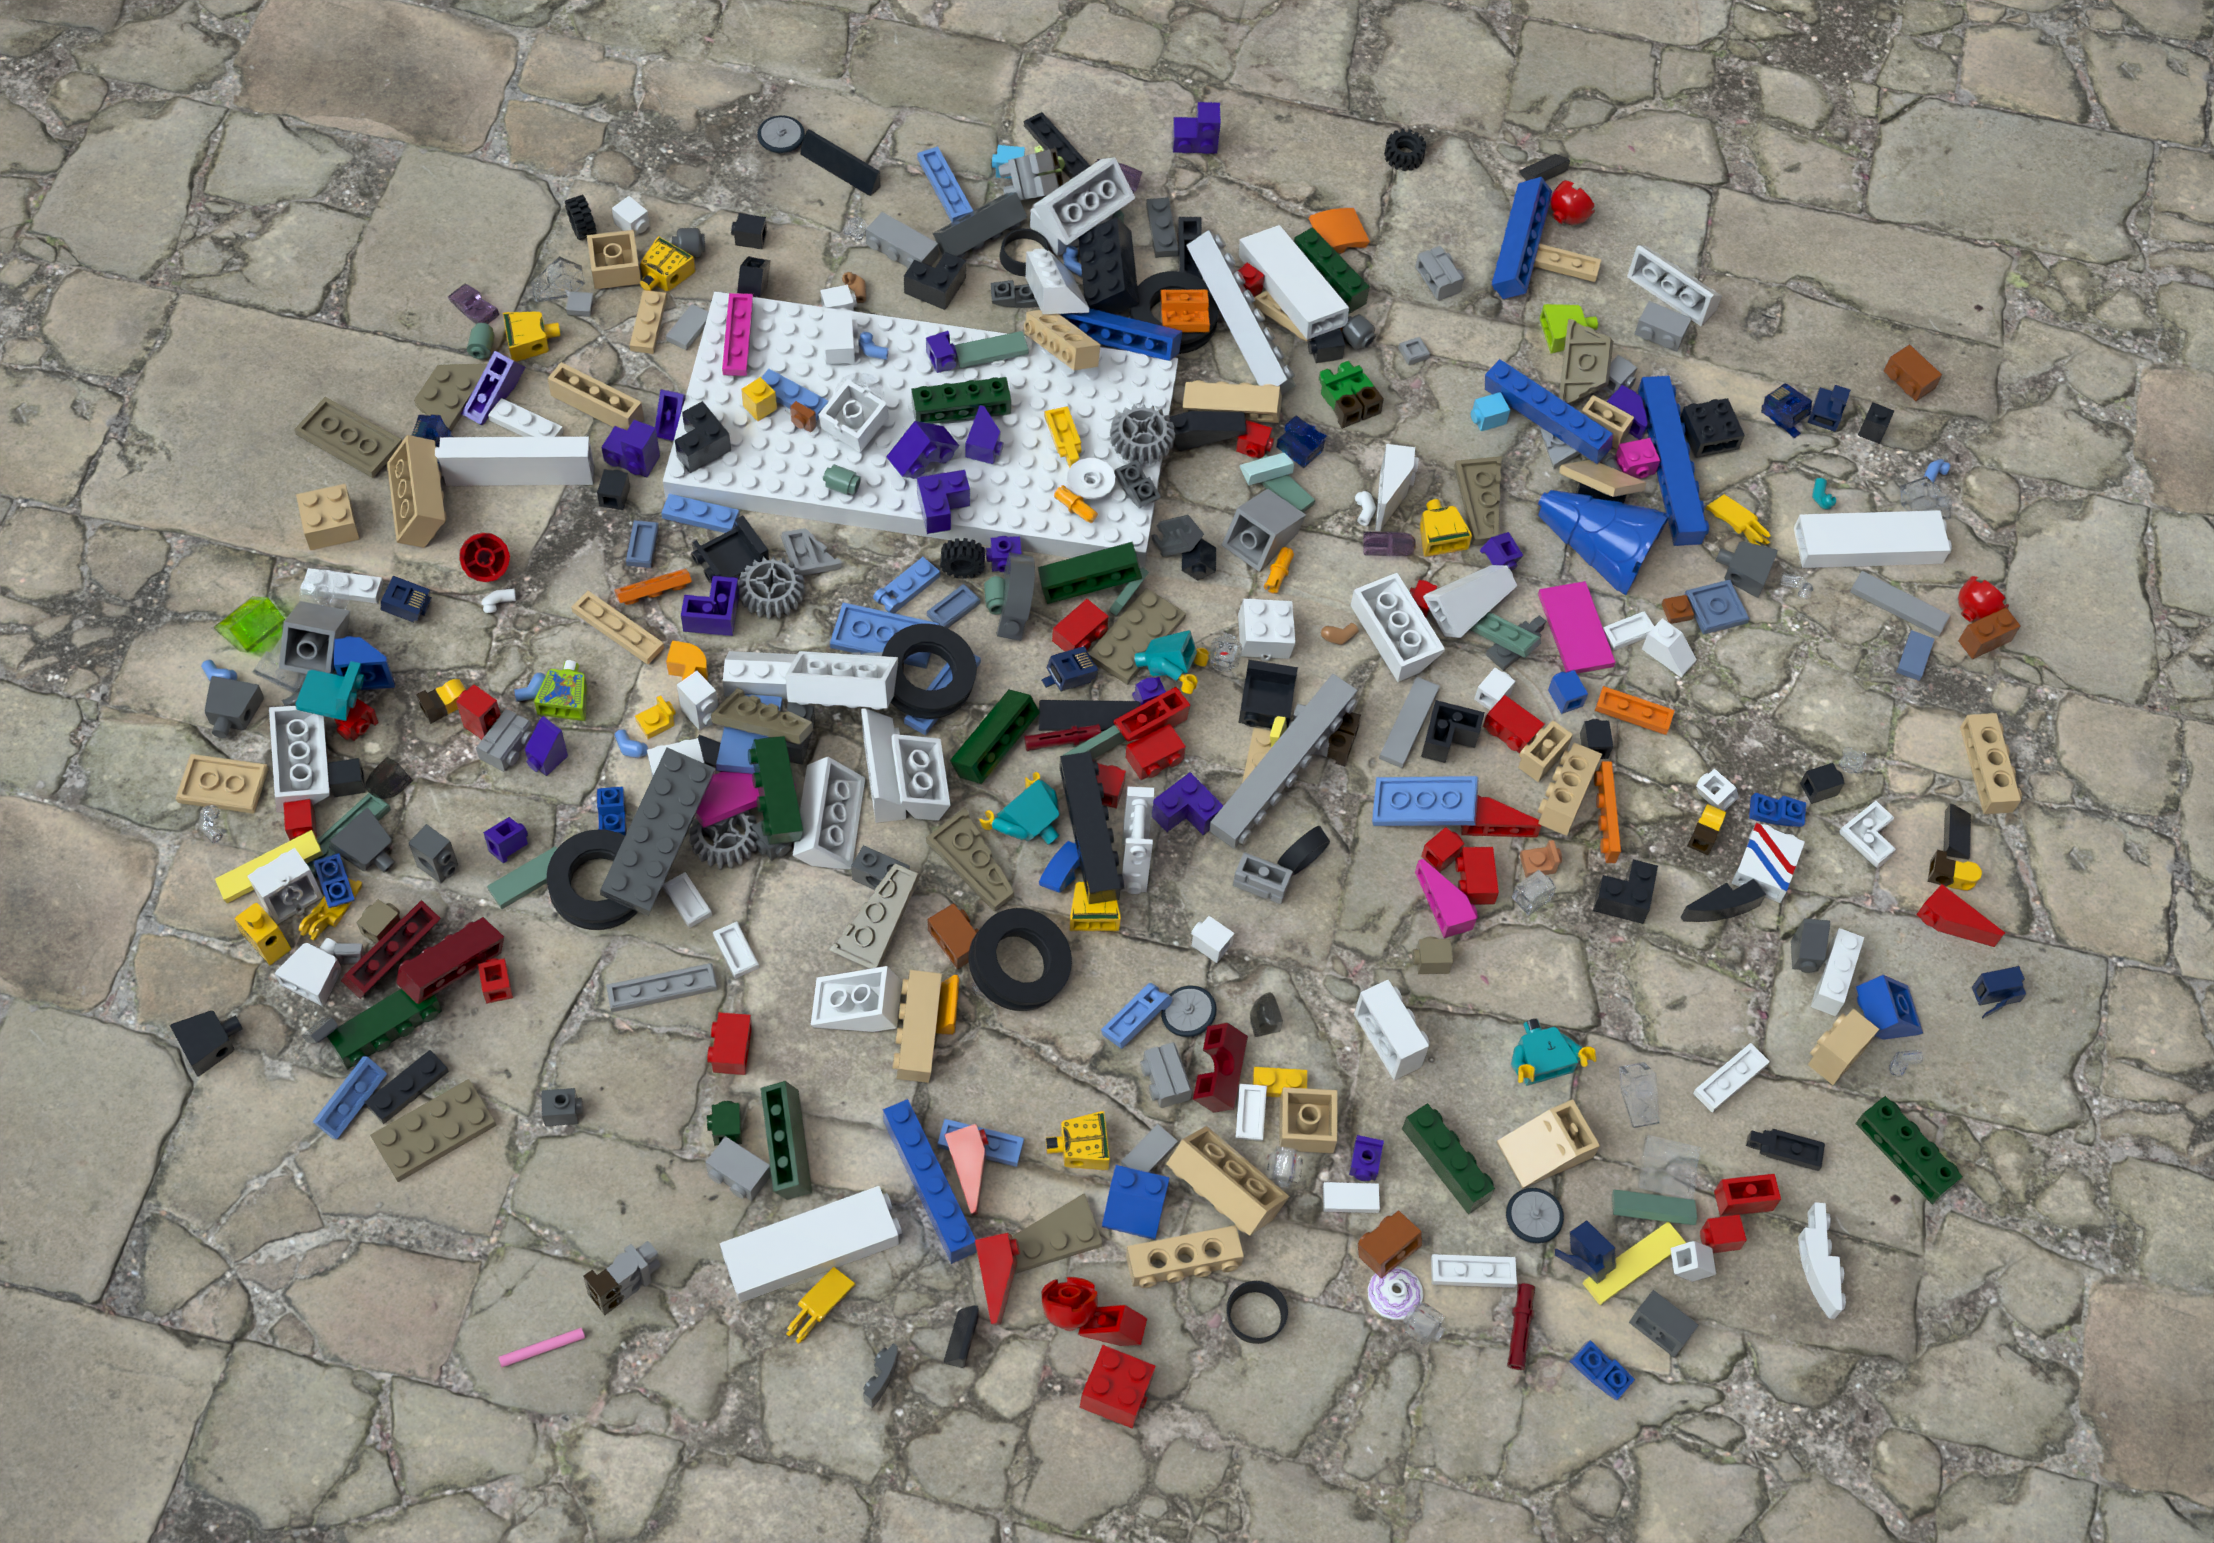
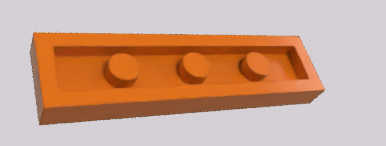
M1602 761L1599 770L1594 773V785L1598 786L1599 793L1596 795V807L1600 808L1601 811L1598 819L1599 831H1603L1600 850L1601 853L1605 854L1606 863H1616L1621 853L1613 767L1611 761Z

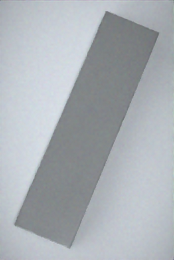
M1861 571L1850 590V593L1936 636L1940 635L1950 617L1949 614L1864 571Z
M1416 677L1380 753L1379 759L1403 768L1439 691V685Z
M712 963L606 985L611 1012L717 991Z

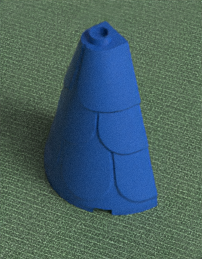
M1550 490L1548 494L1544 492L1538 502V505L1541 506L1538 516L1565 544H1569L1589 566H1592L1608 583L1624 595H1627L1642 563L1655 540L1659 538L1670 517L1669 514L1655 509L1628 505L1616 501L1594 499L1591 495Z

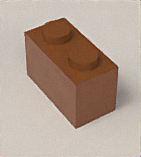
M1910 344L1892 355L1884 369L1888 377L1896 382L1915 401L1936 389L1942 376Z
M2006 607L1967 625L1958 642L1971 659H1975L2011 642L2021 625Z
M953 903L927 920L929 933L958 970L969 963L970 945L979 930L977 928L973 929L967 913L963 909L959 910Z
M1398 1210L1392 1216H1386L1375 1230L1365 1233L1360 1238L1358 1243L1359 1258L1382 1279L1422 1246V1231Z

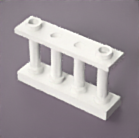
M1127 788L1122 845H1125L1122 870L1124 889L1121 891H1127L1130 894L1147 892L1153 839H1149L1154 788Z

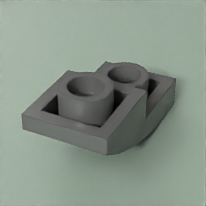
M1014 280L991 283L992 304L1014 308L1039 307L1029 284L1015 286Z
M1137 460L1115 469L1114 474L1119 483L1138 508L1161 499L1151 478H1146Z
M894 1343L888 1349L885 1347L877 1354L874 1359L876 1362L874 1368L878 1377H871L863 1388L865 1390L863 1392L864 1402L871 1408L880 1400L893 1377L898 1360V1346Z

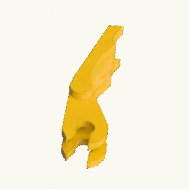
M1725 494L1705 508L1712 512L1715 517L1730 524L1738 534L1743 532L1750 543L1760 545L1756 541L1764 545L1770 543L1763 535L1768 538L1771 535L1758 522L1757 516Z
M348 878L355 899L362 888V882L358 880L356 882ZM324 896L321 902L312 910L311 914L302 920L298 929L301 931L300 935L305 936L309 932L308 935L312 936L310 939L315 940L328 925L336 927L352 902L329 909Z
M833 1267L799 1301L798 1306L803 1310L787 1328L789 1331L786 1334L788 1336L793 1335L807 1315H811V1319L797 1335L799 1338L795 1342L801 1343L808 1336L817 1321L822 1322L832 1308L856 1284Z

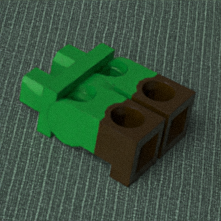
M1349 361L1343 362L1338 366V373L1335 375L1328 368L1320 371L1321 395L1337 415L1338 424L1342 429L1360 422L1361 419L1366 420L1381 414L1384 398L1367 375L1363 373L1360 365L1354 367Z

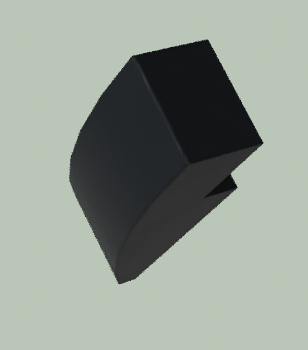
M1179 217V272L1189 273L1203 280L1186 246L1202 235V217Z
M1754 879L1735 890L1728 883H1725L1687 905L1680 918L1683 922H1709L1732 918L1759 907L1766 893Z

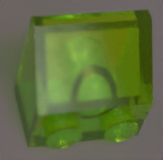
M252 596L215 625L214 629L240 652L253 653L263 645L262 641L268 636L273 637L283 629L281 626L284 624L285 618L268 597Z

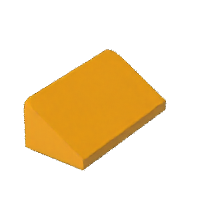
M953 975L941 983L936 1034L954 1035L959 996L958 975Z

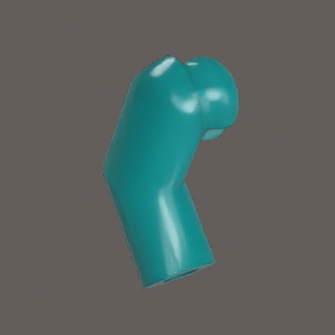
M1817 478L1812 498L1822 509H1831L1836 504V498L1832 497V494L1827 495L1825 493L1827 480Z

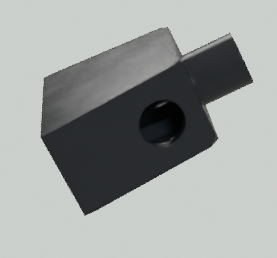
M212 1010L170 1025L197 1077L235 1050L229 1036L243 1030L236 1015L220 1023L217 1015Z

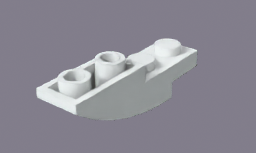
M1815 1202L1808 1211V1228H1804L1798 1236L1799 1252L1806 1279L1813 1295L1828 1318L1835 1319L1844 1310L1846 1303L1845 1294L1841 1293L1844 1268L1840 1267L1839 1257L1830 1256L1832 1243L1827 1238V1230L1830 1227V1214L1826 1213V1203Z

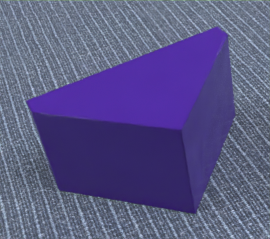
M660 389L655 423L658 438L674 441L685 401V394Z

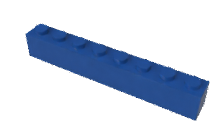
M1670 376L1642 377L1637 392L1642 397L1648 422L1646 428L1648 438H1651L1660 459L1656 473L1665 511L1670 515L1668 524L1673 545L1702 544L1705 535L1709 533V524L1704 519V503L1699 499L1698 495L1699 483L1695 481L1694 463L1689 458L1690 446L1684 437L1685 425L1680 421L1681 410L1680 405L1676 404L1675 385H1672Z

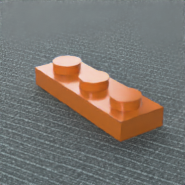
M685 568L614 589L619 603L630 605L638 602L640 597L648 595L649 598L662 595L663 591L672 588L673 591L683 589L692 580L690 573Z
M1605 686L1602 687L1595 711L1664 735H1667L1675 711Z

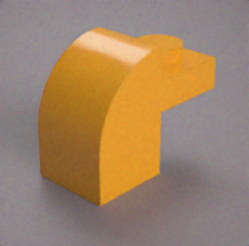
M672 640L666 660L668 675L680 676L683 681L698 671L708 681L706 657L701 649L690 643Z

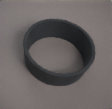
M1022 228L1013 230L1005 236L999 254L1002 266L1008 272L1017 276H1026V262H1018L1010 258L1004 249L1007 244L1017 239H1030L1040 243L1046 251H1049L1047 241L1042 234L1032 229Z
M1316 826L1292 844L1280 857L1277 864L1292 870V876L1296 875L1324 852L1329 846L1330 840L1321 826Z
M1264 1281L1245 1282L1231 1293L1227 1302L1226 1310L1230 1328L1238 1338L1252 1344L1268 1342L1277 1336L1287 1322L1288 1305L1280 1290L1270 1283ZM1257 1292L1272 1298L1281 1314L1278 1330L1272 1335L1262 1338L1250 1337L1240 1332L1230 1317L1232 1306L1239 1297L1247 1293Z

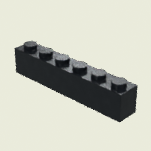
M1091 752L1060 756L1059 770L1088 904L1120 900V891L1124 889V879L1122 874L1117 873L1116 867L1119 866V857L1117 851H1113L1111 846L1114 843L1112 828H1107L1106 821H1109L1107 805L1103 806L1101 798H1104L1102 783H1097L1096 776H1099L1097 761H1092Z

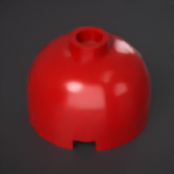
M1564 180L1552 193L1550 200L1552 216L1560 224L1565 223L1576 226L1584 223L1595 213V210H1592L1595 205L1583 189L1579 188L1576 190L1571 187L1574 184L1573 182Z
M481 532L470 536L464 541L460 548L459 561L468 577L476 581L491 582L505 574L509 566L510 554L507 545L500 537L492 533Z
M1971 576L1964 583L1958 595V604L1962 610L1961 615L1969 622L1978 621L2009 607V604L2004 605L2003 601L2006 598L1996 587L1986 580L1982 583L1975 581L1978 578L1977 576Z
M1067 1277V1282L1058 1283V1279L1047 1283L1041 1291L1044 1315L1051 1324L1061 1329L1073 1331L1081 1328L1092 1320L1097 1311L1098 1293L1095 1291V1285L1084 1278Z

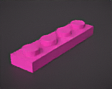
M729 293L722 365L723 375L747 376L753 294Z

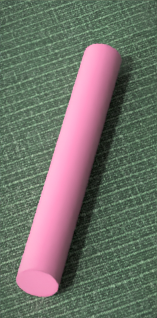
M581 1327L499 1356L501 1367L585 1339L583 1329Z

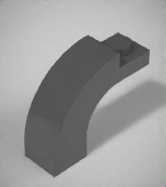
M1009 552L1004 571V601L996 635L1021 641L1032 603L1035 562L1032 556Z

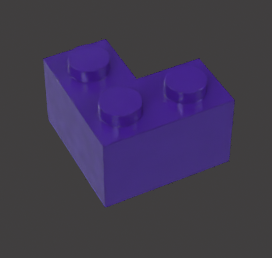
M1198 102L1196 117H1174L1172 130L1173 153L1217 154L1221 126L1220 103Z
M633 420L628 430L614 426L601 447L604 462L610 466L620 467L634 475L644 477L649 476L660 458L656 428L637 420Z
M914 421L886 457L902 477L917 479V477H920L925 472V468L931 461L946 464V462L953 458L954 452L960 445L944 426Z
M965 470L917 477V496L927 534L951 530L950 509L970 506V487Z
M713 576L709 597L684 595L681 611L683 632L733 636L739 602L738 578Z
M1189 772L1153 800L1151 817L1166 832H1169L1184 819H1187L1202 835H1205L1210 831V822L1222 809L1223 805Z

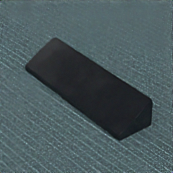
M808 129L806 131L800 150L801 156L868 196H872L881 187L879 170L812 130Z
M1039 700V731H1060L1071 729V726L1075 725L1079 728L1099 724L1101 732L1115 725L1113 723L1115 719L1139 707L1140 702Z

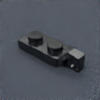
M1772 1129L1771 1131L1764 1130L1763 1133L1751 1130L1747 1136L1746 1146L1760 1150V1154L1768 1158L1816 1171L1822 1168L1824 1142L1777 1129Z

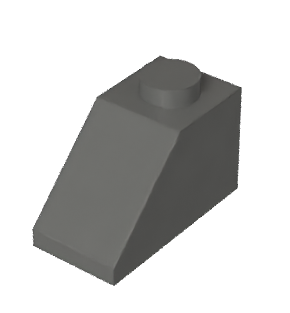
M1803 919L1791 939L1792 969L1801 970L1805 973L1819 971L1825 961L1830 920Z

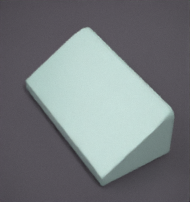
M1285 453L1241 464L1240 469L1249 486L1292 474L1294 463Z

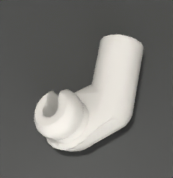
M1363 491L1355 496V501H1358L1357 504L1362 505L1363 508L1357 521L1359 524L1367 526L1376 511V506L1372 495L1367 491Z
M515 589L496 590L482 599L483 611L485 613H493L497 610L496 603L516 601Z

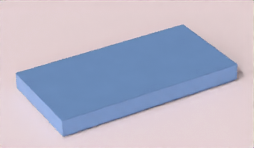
M843 603L832 634L830 648L851 653L860 652V654L883 652L889 639L901 629L915 624L939 625V623ZM918 652L910 655L904 660V664L927 669L931 653Z
M755 695L761 699V703L766 705L772 703L778 706L779 711H781L782 697ZM724 726L716 762V771L755 773L753 764L750 765L748 761V749H751L754 739L769 737Z
M1478 776L1376 777L1372 817L1373 826L1475 825Z

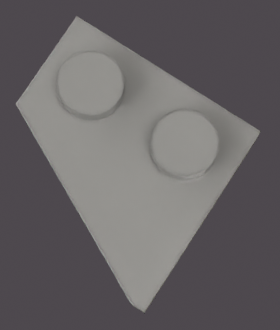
M806 528L782 532L781 539L789 561L793 562L794 568H799L802 576L841 569V560L838 557L834 559L826 552L827 547L817 541L814 535Z

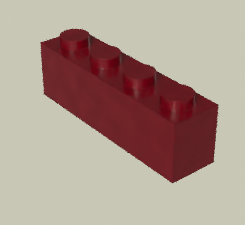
M421 900L343 976L341 982L361 999L441 918Z
M484 917L475 922H469L462 930L455 934L447 935L442 942L433 947H427L417 957L404 961L398 969L396 984L419 1004L477 969L478 964L501 954L504 936Z

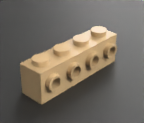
M562 362L547 378L552 397L612 427L617 426L628 430L633 420L639 422L644 420L642 403Z
M1196 380L1186 382L1183 411L1184 413L1189 411L1244 412L1248 421L1279 423L1282 395L1280 387L1273 384L1258 386L1250 383H1240L1238 385L1222 381L1206 383Z
M910 970L908 979H903L901 995H906L905 1003H900L898 1019L903 1020L902 1028H897L895 1044H900V1052L894 1053L892 1069H897L896 1079L929 1083L941 973Z

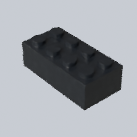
M1115 217L1088 230L1078 239L1084 299L1090 309L1116 315L1138 305L1139 295L1132 231L1118 217Z

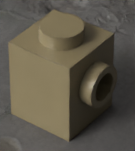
M377 899L373 905H369L363 911L362 917L356 923L361 934L377 944L401 920L399 916L400 911L389 902L385 904Z
M1436 937L1419 939L1416 949L1412 950V963L1417 965L1418 974L1450 973L1453 964L1450 939H1437Z

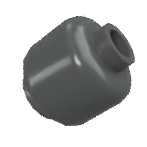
M679 228L676 236H672V244L694 258H699L702 252H705V234L701 233L698 228Z
M1360 314L1354 317L1348 316V323L1342 327L1343 339L1355 349H1366L1376 337L1374 334L1375 326Z

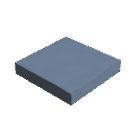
M1730 579L1685 591L1684 595H1687L1694 617L1703 635L1747 624L1750 619Z

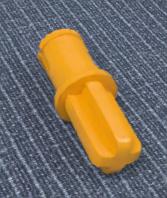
M1061 485V488L1058 487L1055 491L1054 498L1063 503L1070 513L1078 514L1089 523H1093L1097 518L1098 513L1083 502L1082 496L1075 495L1064 485Z
M1281 548L1275 563L1270 566L1271 572L1264 584V589H1268L1270 593H1278L1284 577L1289 574L1288 567L1294 556L1291 548Z

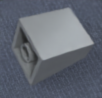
M1266 489L1237 508L1222 546L1260 572L1273 560L1281 548L1285 547L1298 534L1306 514L1271 490Z
M300 601L283 624L279 669L305 674L309 670L332 674L335 668L334 639L347 637L350 611Z

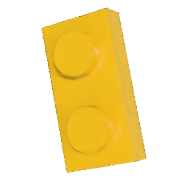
M1254 1067L1253 1085L1267 1086L1266 1097H1281L1283 1087L1307 1089V1070Z

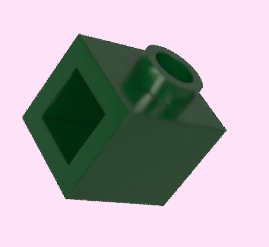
M721 1101L718 1104L712 1105V1114L707 1115V1130L712 1131L714 1146H718L725 1136L737 1144H742L739 1103Z

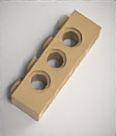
M1041 310L1026 312L1024 334L1074 371L1098 367L1101 344L1059 314H1042Z
M1997 713L1967 715L1960 726L1983 814L2013 813L2022 800V793L2020 788H2017L2015 781L2016 772L2014 766H2011L2009 747L2005 744L2003 738V725L1999 722Z
M1573 743L1570 752L1564 751L1559 763L1563 765V768L1557 767L1552 778L1556 783L1550 782L1545 794L1549 799L1543 798L1538 809V813L1542 814L1538 824L1566 836L1568 835L1600 761L1601 753L1577 743Z
M1236 1225L1127 1246L1126 1251L1133 1287L1140 1286L1141 1288L1153 1287L1157 1282L1166 1280L1169 1283L1179 1282L1184 1277L1192 1275L1198 1278L1210 1275L1212 1271L1217 1270L1231 1272L1242 1265L1244 1258ZM1214 1249L1219 1253V1256L1215 1258L1209 1257L1205 1251ZM1186 1254L1192 1258V1261L1184 1263L1178 1257ZM1153 1260H1161L1165 1266L1155 1268L1151 1262Z

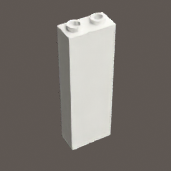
M1280 225L1240 239V259L1244 264L1248 262L1265 275L1263 287L1307 340L1343 327L1348 323L1349 307Z
M589 437L440 438L439 447L435 448V456L437 457V462H439V471L441 476H444L446 486L593 485L594 461Z
M1940 510L1799 515L1794 526L1802 568L1943 564L1952 549L1951 541L1947 539L1946 521L1942 519Z
M880 1186L720 1243L721 1252L739 1303L829 1271L833 1267L837 1268L899 1245L898 1235L902 1234L898 1219H892L889 1210L892 1209V1204L888 1194H882Z

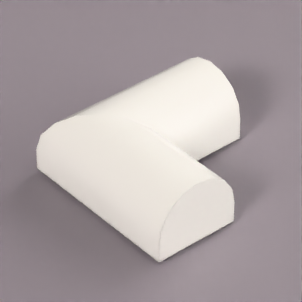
M1877 801L1873 802L1840 829V835L1876 868L1886 863L1896 850L1879 834L1882 829L1894 820V817Z

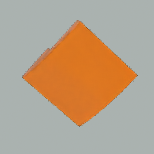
M1354 208L1326 210L1310 215L1308 218L1312 227L1337 253H1344L1347 247L1366 248L1370 242Z
M1161 290L1162 326L1181 330L1182 332H1209L1207 290Z

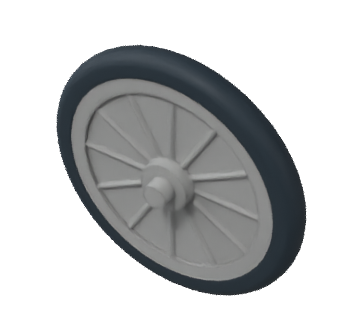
M778 115L762 122L758 128L757 137L759 143L765 149L774 153H787L797 149L802 144L805 131L802 124L795 118Z
M1188 985L1172 991L1169 994L1172 997V1003L1167 1009L1161 1010L1162 1021L1170 1032L1181 1037H1193L1205 1032L1207 1026L1212 1025L1216 1017L1217 1006L1215 999L1206 989Z
M1526 1188L1518 1191L1509 1200L1506 1208V1219L1510 1229L1520 1239L1530 1243H1545L1555 1238L1561 1231L1564 1223V1213L1561 1204L1551 1193L1539 1188Z

